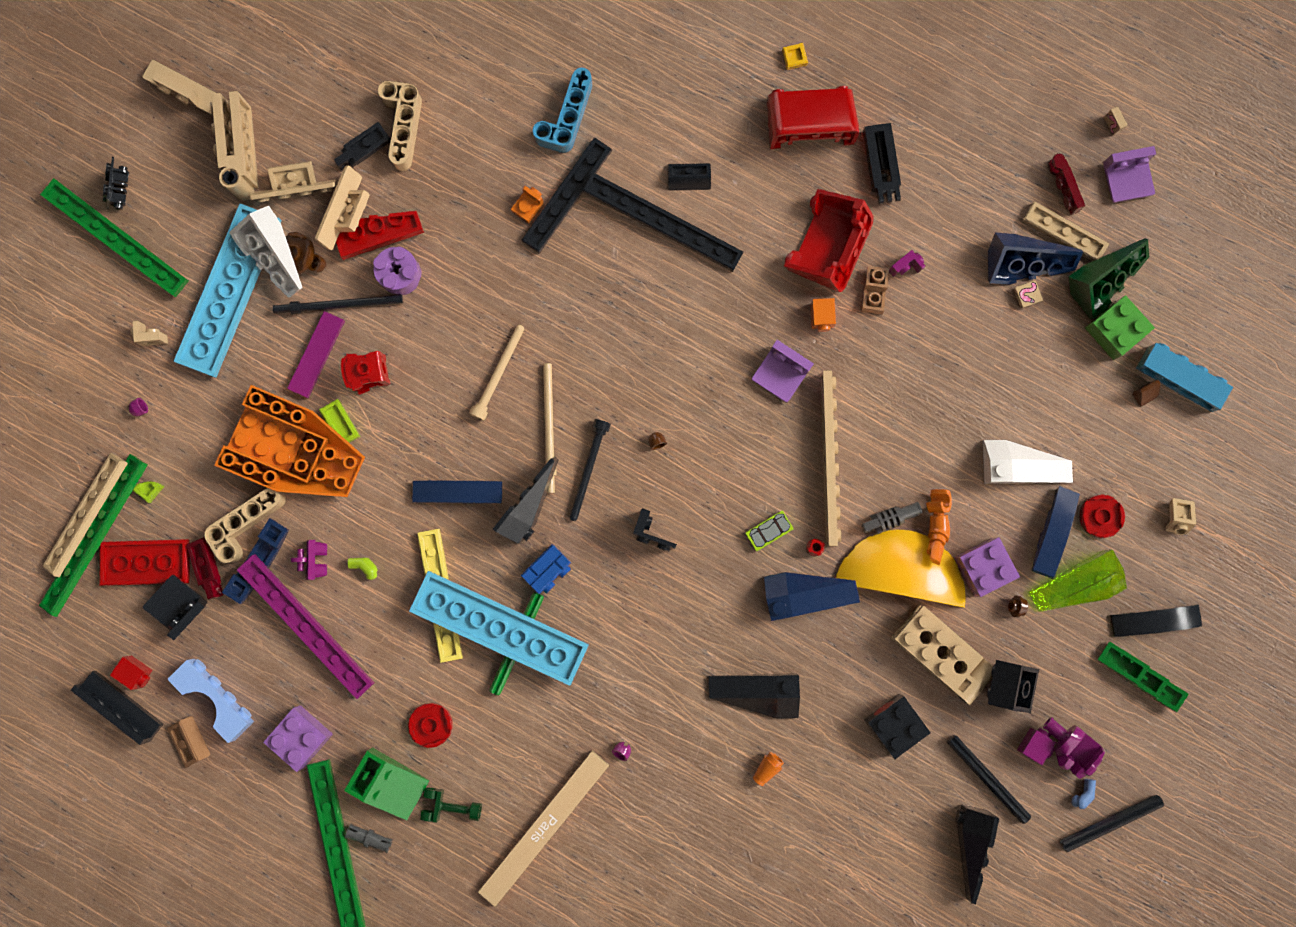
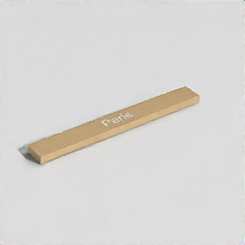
M593 750L481 887L478 893L493 906L499 903L608 768L609 764Z

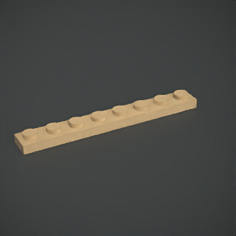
M823 371L820 374L825 532L826 547L838 546V542H841V529H837V520H840V507H836V498L840 496L839 485H836L835 476H839V464L835 463V454H838V442L834 441V433H837L838 426L837 420L833 418V411L837 410V400L833 398V390L836 389V377H832V371Z

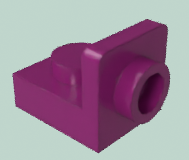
M911 250L892 265L889 273L893 277L898 273L902 276L911 266L919 273L926 267L924 259L919 253Z

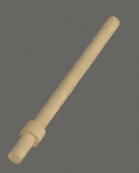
M550 363L543 364L545 465L554 457L552 364ZM556 469L547 493H555L554 476H557Z

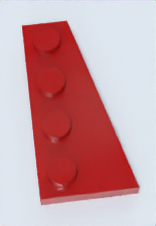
M417 211L389 213L388 216L369 215L368 218H360L355 232H340L336 243L340 257L345 260L422 234L424 230Z

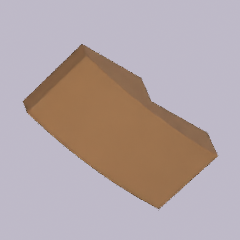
M867 267L861 312L883 315L885 295L888 288V268Z

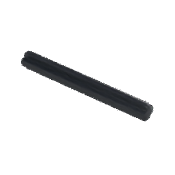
M951 736L947 744L1022 824H1026L1031 819V815L958 736Z
M1154 795L1062 839L1060 844L1065 852H1070L1164 807V802L1160 796Z

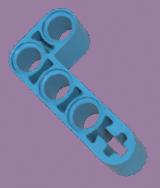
M577 68L573 72L557 124L540 121L534 125L533 135L535 142L539 146L561 153L572 150L592 89V77L588 69ZM583 80L582 85H581V88H582V89H580L579 82H581V81ZM573 98L581 99V101L576 104L571 102ZM572 117L575 121L566 123L565 119ZM541 131L548 132V135L545 137L538 136ZM561 137L569 139L566 143L558 142Z

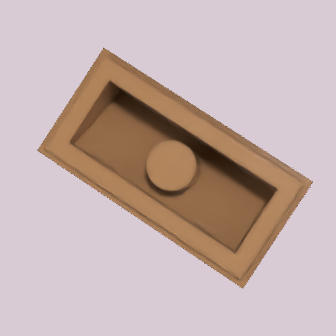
M192 716L182 719L167 728L185 768L210 756L207 745Z

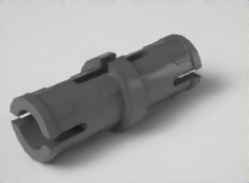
M350 824L345 836L347 839L362 843L363 847L368 848L370 846L385 853H388L393 841L391 838L376 834L372 829L368 831L353 824Z

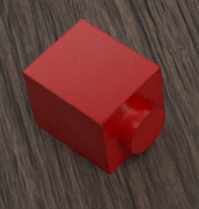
M130 655L121 658L110 676L130 690H135L146 686L150 680L149 675L153 670Z

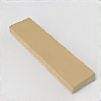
M1035 201L1031 204L1022 222L1064 246L1081 249L1083 251L1082 256L1091 261L1101 258L1109 245L1104 240Z

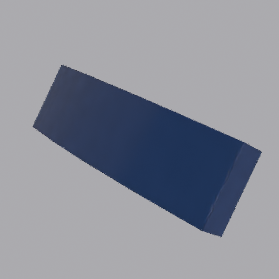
M413 481L412 502L502 504V481Z
M1061 486L1056 489L1052 508L1048 511L1044 530L1040 533L1032 567L1033 572L1051 579L1055 577L1070 534L1080 496L1079 493Z

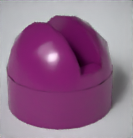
M136 398L129 403L128 408L131 415L138 417L148 413V406L143 399Z
M624 741L617 743L612 750V754L621 761H627L631 754L630 745L628 744L626 747Z

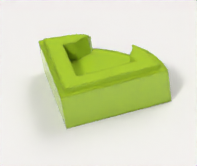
M147 481L137 484L133 491L147 503H151L165 486L157 482Z

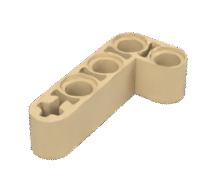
M385 81L379 85L378 94L386 106L396 108L389 159L397 170L406 171L412 164L422 98L417 88L412 84ZM388 92H394L391 97H385ZM410 94H414V95H415V97H414L413 99H411V100H406V98H407L408 95H410ZM405 115H412L409 120H403ZM408 135L405 141H399L401 136Z
M267 488L210 525L206 529L204 537L216 557L223 563L238 562L243 556V551L235 538L285 505V493ZM272 494L276 495L274 498L275 502H269L273 499ZM257 505L259 512L256 516H253L251 509ZM238 517L240 525L235 529L233 521ZM219 529L221 531V538L217 541L215 539V532ZM231 547L233 550V556L230 559H228L226 556V551L228 548Z

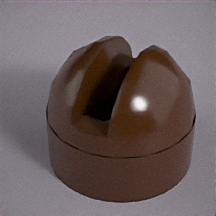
M314 254V259L308 269L320 273L326 268V261L323 257Z
M654 432L649 436L648 443L651 450H657L667 445L663 434Z

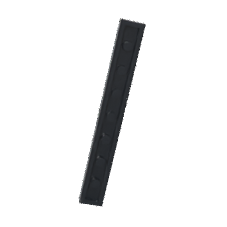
M594 172L591 173L582 189L584 194L732 272L743 254L742 250Z

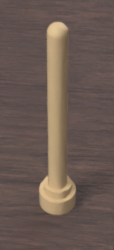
M522 325L516 326L479 403L471 407L469 411L471 416L482 421L485 420L488 414L486 406L524 331Z

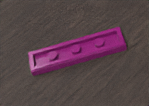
M323 312L287 389L309 398L345 320L328 312Z

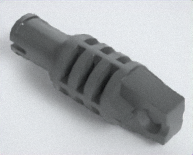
M919 502L902 508L895 506L871 515V521L863 523L862 529L865 534L876 530L877 534L903 525L907 519L922 514V508Z

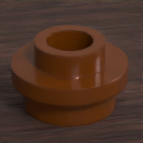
M1015 595L1009 601L1008 610L1015 618L1025 616L1028 610V602L1021 596Z

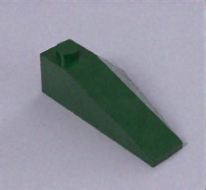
M1141 239L1083 265L1068 277L1071 296L1090 319L1096 318L1111 305L1112 301L1110 299L1113 295L1125 288L1123 284L1127 278L1134 276L1150 257L1148 239Z

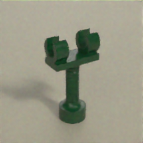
M430 787L425 789L424 797L436 799L434 811H421L420 820L437 823L440 820L442 810L445 812L467 814L469 820H480L482 803L472 802L470 806L442 802L443 789Z

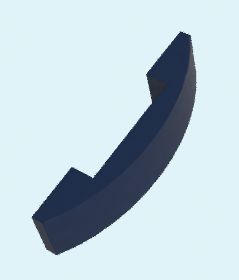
M269 518L258 535L259 540L245 562L252 555L256 554L269 568L278 554L289 529ZM238 572L233 574L222 593L237 603L242 604L254 588Z

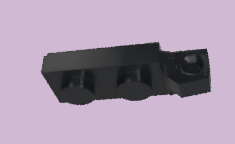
M377 122L343 145L342 154L335 158L334 161L340 170H343L345 166L351 165L354 167L389 144L391 138L380 123Z

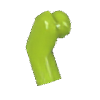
M348 558L349 569H361L368 580H373L377 577V566L369 558Z

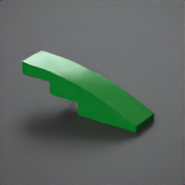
M1112 642L1108 643L1098 658L1099 662L1175 713L1178 712L1189 695L1169 682V679L1152 670L1149 665Z

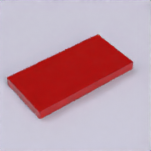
M190 540L102 542L100 544L99 586L164 584L173 574L184 583H190V556L186 546L190 543Z

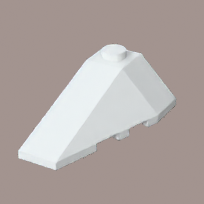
M269 206L250 213L229 232L240 250L246 256L250 255L257 261L256 266L260 270L265 269L270 274L271 281L288 298L302 289L281 223Z
M983 440L984 484L1073 483L1071 460L1007 440Z

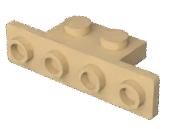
M155 60L150 62L142 76L146 81L156 85L157 89L167 95L170 93L175 95V98L186 105L190 103L211 114L210 102H212V94H216L215 92Z
M311 161L268 168L272 189L253 192L249 197L250 200L257 199V202L269 201L272 196L284 199L291 197L292 193L299 192V195L303 196L312 194V190L320 189L321 192H329L338 184V181L334 179L316 182Z
M350 166L344 167L315 236V240L327 250H333L340 232H355L370 196L365 190H357L362 176Z

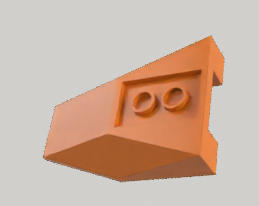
M250 385L242 403L245 409L228 446L223 445L214 466L276 492L348 497L365 456L314 411Z

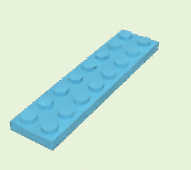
M243 204L238 206L174 359V362L215 378H217L261 272L256 266L257 261L250 255L246 256L229 233L247 215L257 211Z
M431 571L427 572L409 610L411 613L571 686L589 644Z

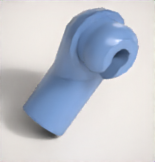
M1084 779L1083 793L1081 796L1075 795L1072 797V805L1074 807L1086 809L1095 799L1096 780Z

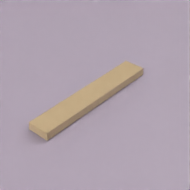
M113 453L109 454L44 562L43 567L53 576H61L128 463Z

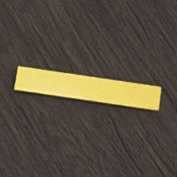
M440 529L417 533L425 576L428 571H431L449 580ZM433 623L440 663L462 659L459 634Z

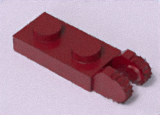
M1057 153L1048 162V168H1050V173L1056 176V186L1063 193L1065 208L1069 209L1070 214L1073 215L1079 213L1086 205L1067 159H1065L1063 154Z

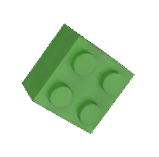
M1125 295L1089 323L1085 329L1112 360H1115L1128 352L1155 327Z

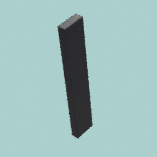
M593 138L521 241L540 254L583 193L582 189L591 173H597L611 154L612 149L597 138Z

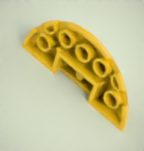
M888 530L865 538L855 545V548L843 559L836 574V578L855 580L858 588L965 608L964 581L954 558L944 549L940 566L932 563L930 556L926 552L929 538L918 532Z

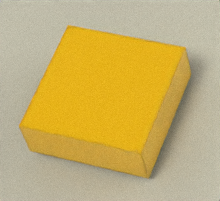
M803 43L782 48L787 70L808 65Z

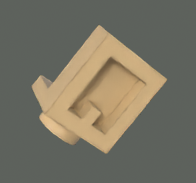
M133 321L131 337L135 343L140 346L168 344V336L160 332L159 329H146L143 323Z
M1172 498L1169 502L1170 522L1166 526V531L1177 535H1186L1196 525L1195 502Z

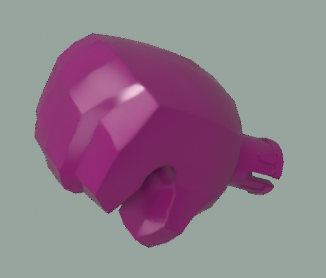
M1050 717L1044 723L1043 729L1047 730L1058 740L1054 747V752L1059 767L1063 770L1070 769L1079 779L1086 775L1091 776L1102 762L1105 754L1103 747L1078 726L1074 725L1066 730L1054 718Z

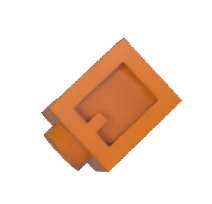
M524 186L522 195L513 205L511 211L529 224L544 203L541 197L542 194L537 189Z

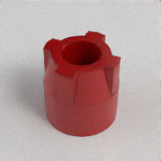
M812 539L806 544V551L811 556H820L824 552L825 543L819 539ZM814 543H818L820 545V550L818 552L814 551L812 548Z

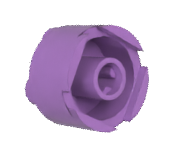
M391 247L382 251L374 259L373 270L375 278L386 291L397 295H406L417 288L422 273L421 267L409 251L402 247ZM399 268V272H400V273H399V274H395V273H396V270Z

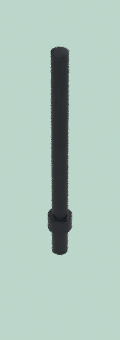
M403 295L307 303L292 301L289 304L273 305V313H291L293 315L301 314L303 311L401 304L404 301Z

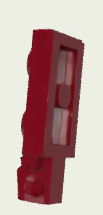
M205 537L188 543L186 546L198 586H202L203 590H205L208 600L223 596L221 578L213 551Z

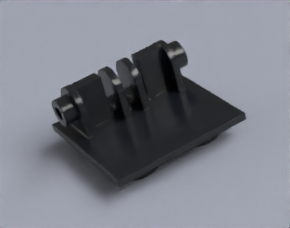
M112 157L111 163H106L105 181H108L109 184H104L103 202H107V209H109V205H114V209L123 210V206H126L125 194H127V190L116 187H128L126 183H128L130 172L127 171L128 168L125 166H119L118 169L114 168V157Z

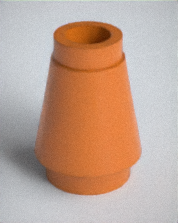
M769 752L768 755H764L753 776V780L760 786H764L765 783L782 770L784 762L776 754Z

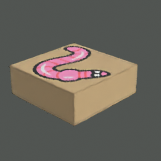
M1118 107L1111 109L1103 117L1113 136L1120 133L1127 126Z
M1036 280L1013 289L1021 309L1043 301Z

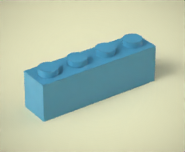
M1162 343L1148 346L1136 367L1137 370L1155 380H1159L1161 384L1210 412L1221 410L1233 389L1231 385L1227 384L1226 379L1213 376L1208 373V369L1205 367L1194 365L1189 362L1186 356L1173 353L1167 345Z

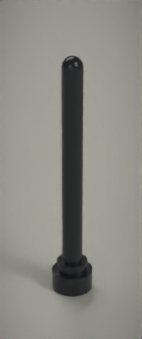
M594 419L592 427L595 434L569 516L571 521L578 519L603 435L605 436L606 432H609L611 423Z

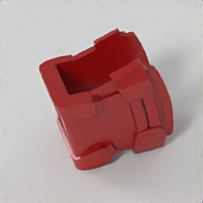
M374 351L365 355L346 354L341 359V373L346 388L357 391L359 395L370 391V388L375 386L391 385L386 366V355L382 352Z

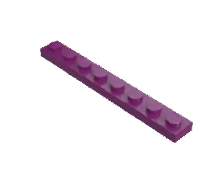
M256 554L252 555L237 569L244 579L356 699L360 698L375 683Z

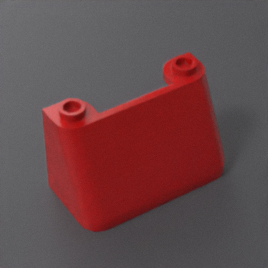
M838 86L835 89L801 91L776 89L767 97L770 149H781V143L787 141L788 145H792L793 141L835 139V142L843 139L844 145H855L859 136V123L853 91L848 89V86Z
M817 189L815 196L810 200V208H812L814 214L813 220L799 251L793 250L786 255L784 267L794 274L829 289L842 292L847 286L872 228L873 214L863 199Z

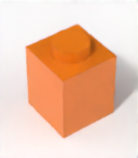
M835 298L813 299L810 303L812 329H817L818 332L830 331V328L836 325Z

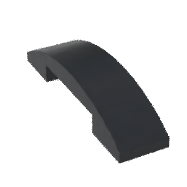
M1199 604L1111 615L1114 637L1202 627Z

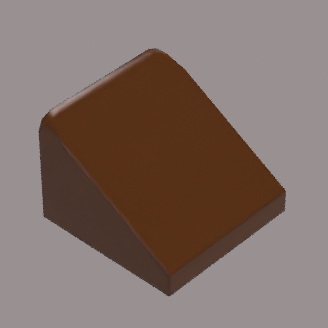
M1159 380L1149 382L1133 392L1132 395L1139 406H1144L1159 396L1161 383Z

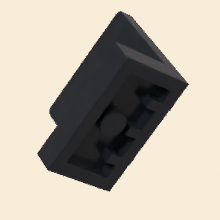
M642 508L633 535L637 536L636 540L645 544H649V541L658 543L657 548L668 552L671 548L675 549L677 544L644 533V530L649 531L653 517L650 516L649 510Z
M173 574L142 608L169 629L167 636L175 640L205 608L208 601Z

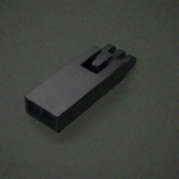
M891 123L865 126L862 132L872 192L877 193L879 204L884 203L883 195H886L887 203L892 202L893 193L895 201H901L899 189L901 179ZM889 169L890 182H887V174L881 175V170Z

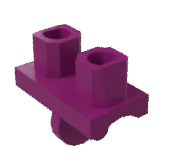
M307 540L306 558H304V549H297V558H291V562H297V571H304V562H306V580H315V577L327 576V564H315V556L327 555V544L315 542V540Z

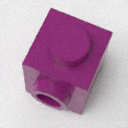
M1039 727L1038 730L1030 728L1017 751L1034 762L1043 765L1046 758L1048 759L1052 756L1056 742L1050 739L1051 734Z

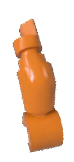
M933 489L930 492L931 502L926 503L928 512L933 513V515H930L929 544L926 552L930 556L932 563L940 566L944 546L949 541L951 530L948 514L944 513L950 511L952 498L949 490Z

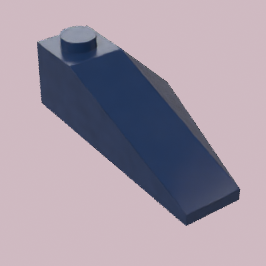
M995 232L988 249V281L994 284L1010 285L1017 283V280L1025 278L1033 280L1039 275L1049 274L1052 276L1075 271L1083 251L1022 235Z
M790 572L764 576L766 599L771 621L860 603L855 580Z

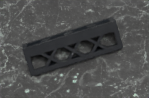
M92 671L82 684L74 685L70 690L139 745L150 742L164 725L97 671Z

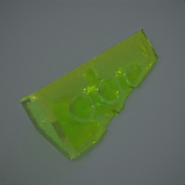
M1113 549L1100 551L1028 593L1038 611H1046L1106 600L1127 589L1124 568Z

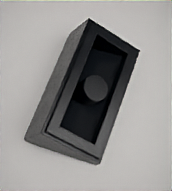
M668 164V189H711V164Z

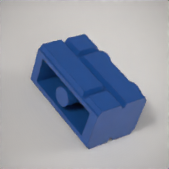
M552 544L521 576L537 593L541 594L544 591L547 594L556 585L553 581L558 576L563 578L571 570L569 567L571 561Z

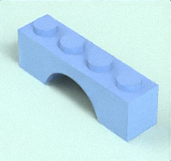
M198 659L186 660L168 678L169 682L182 695L201 692L209 696L216 707V720L213 728L227 743L235 741L254 723L251 719V713L235 702L237 700L236 697L220 686V680L205 670L206 666Z

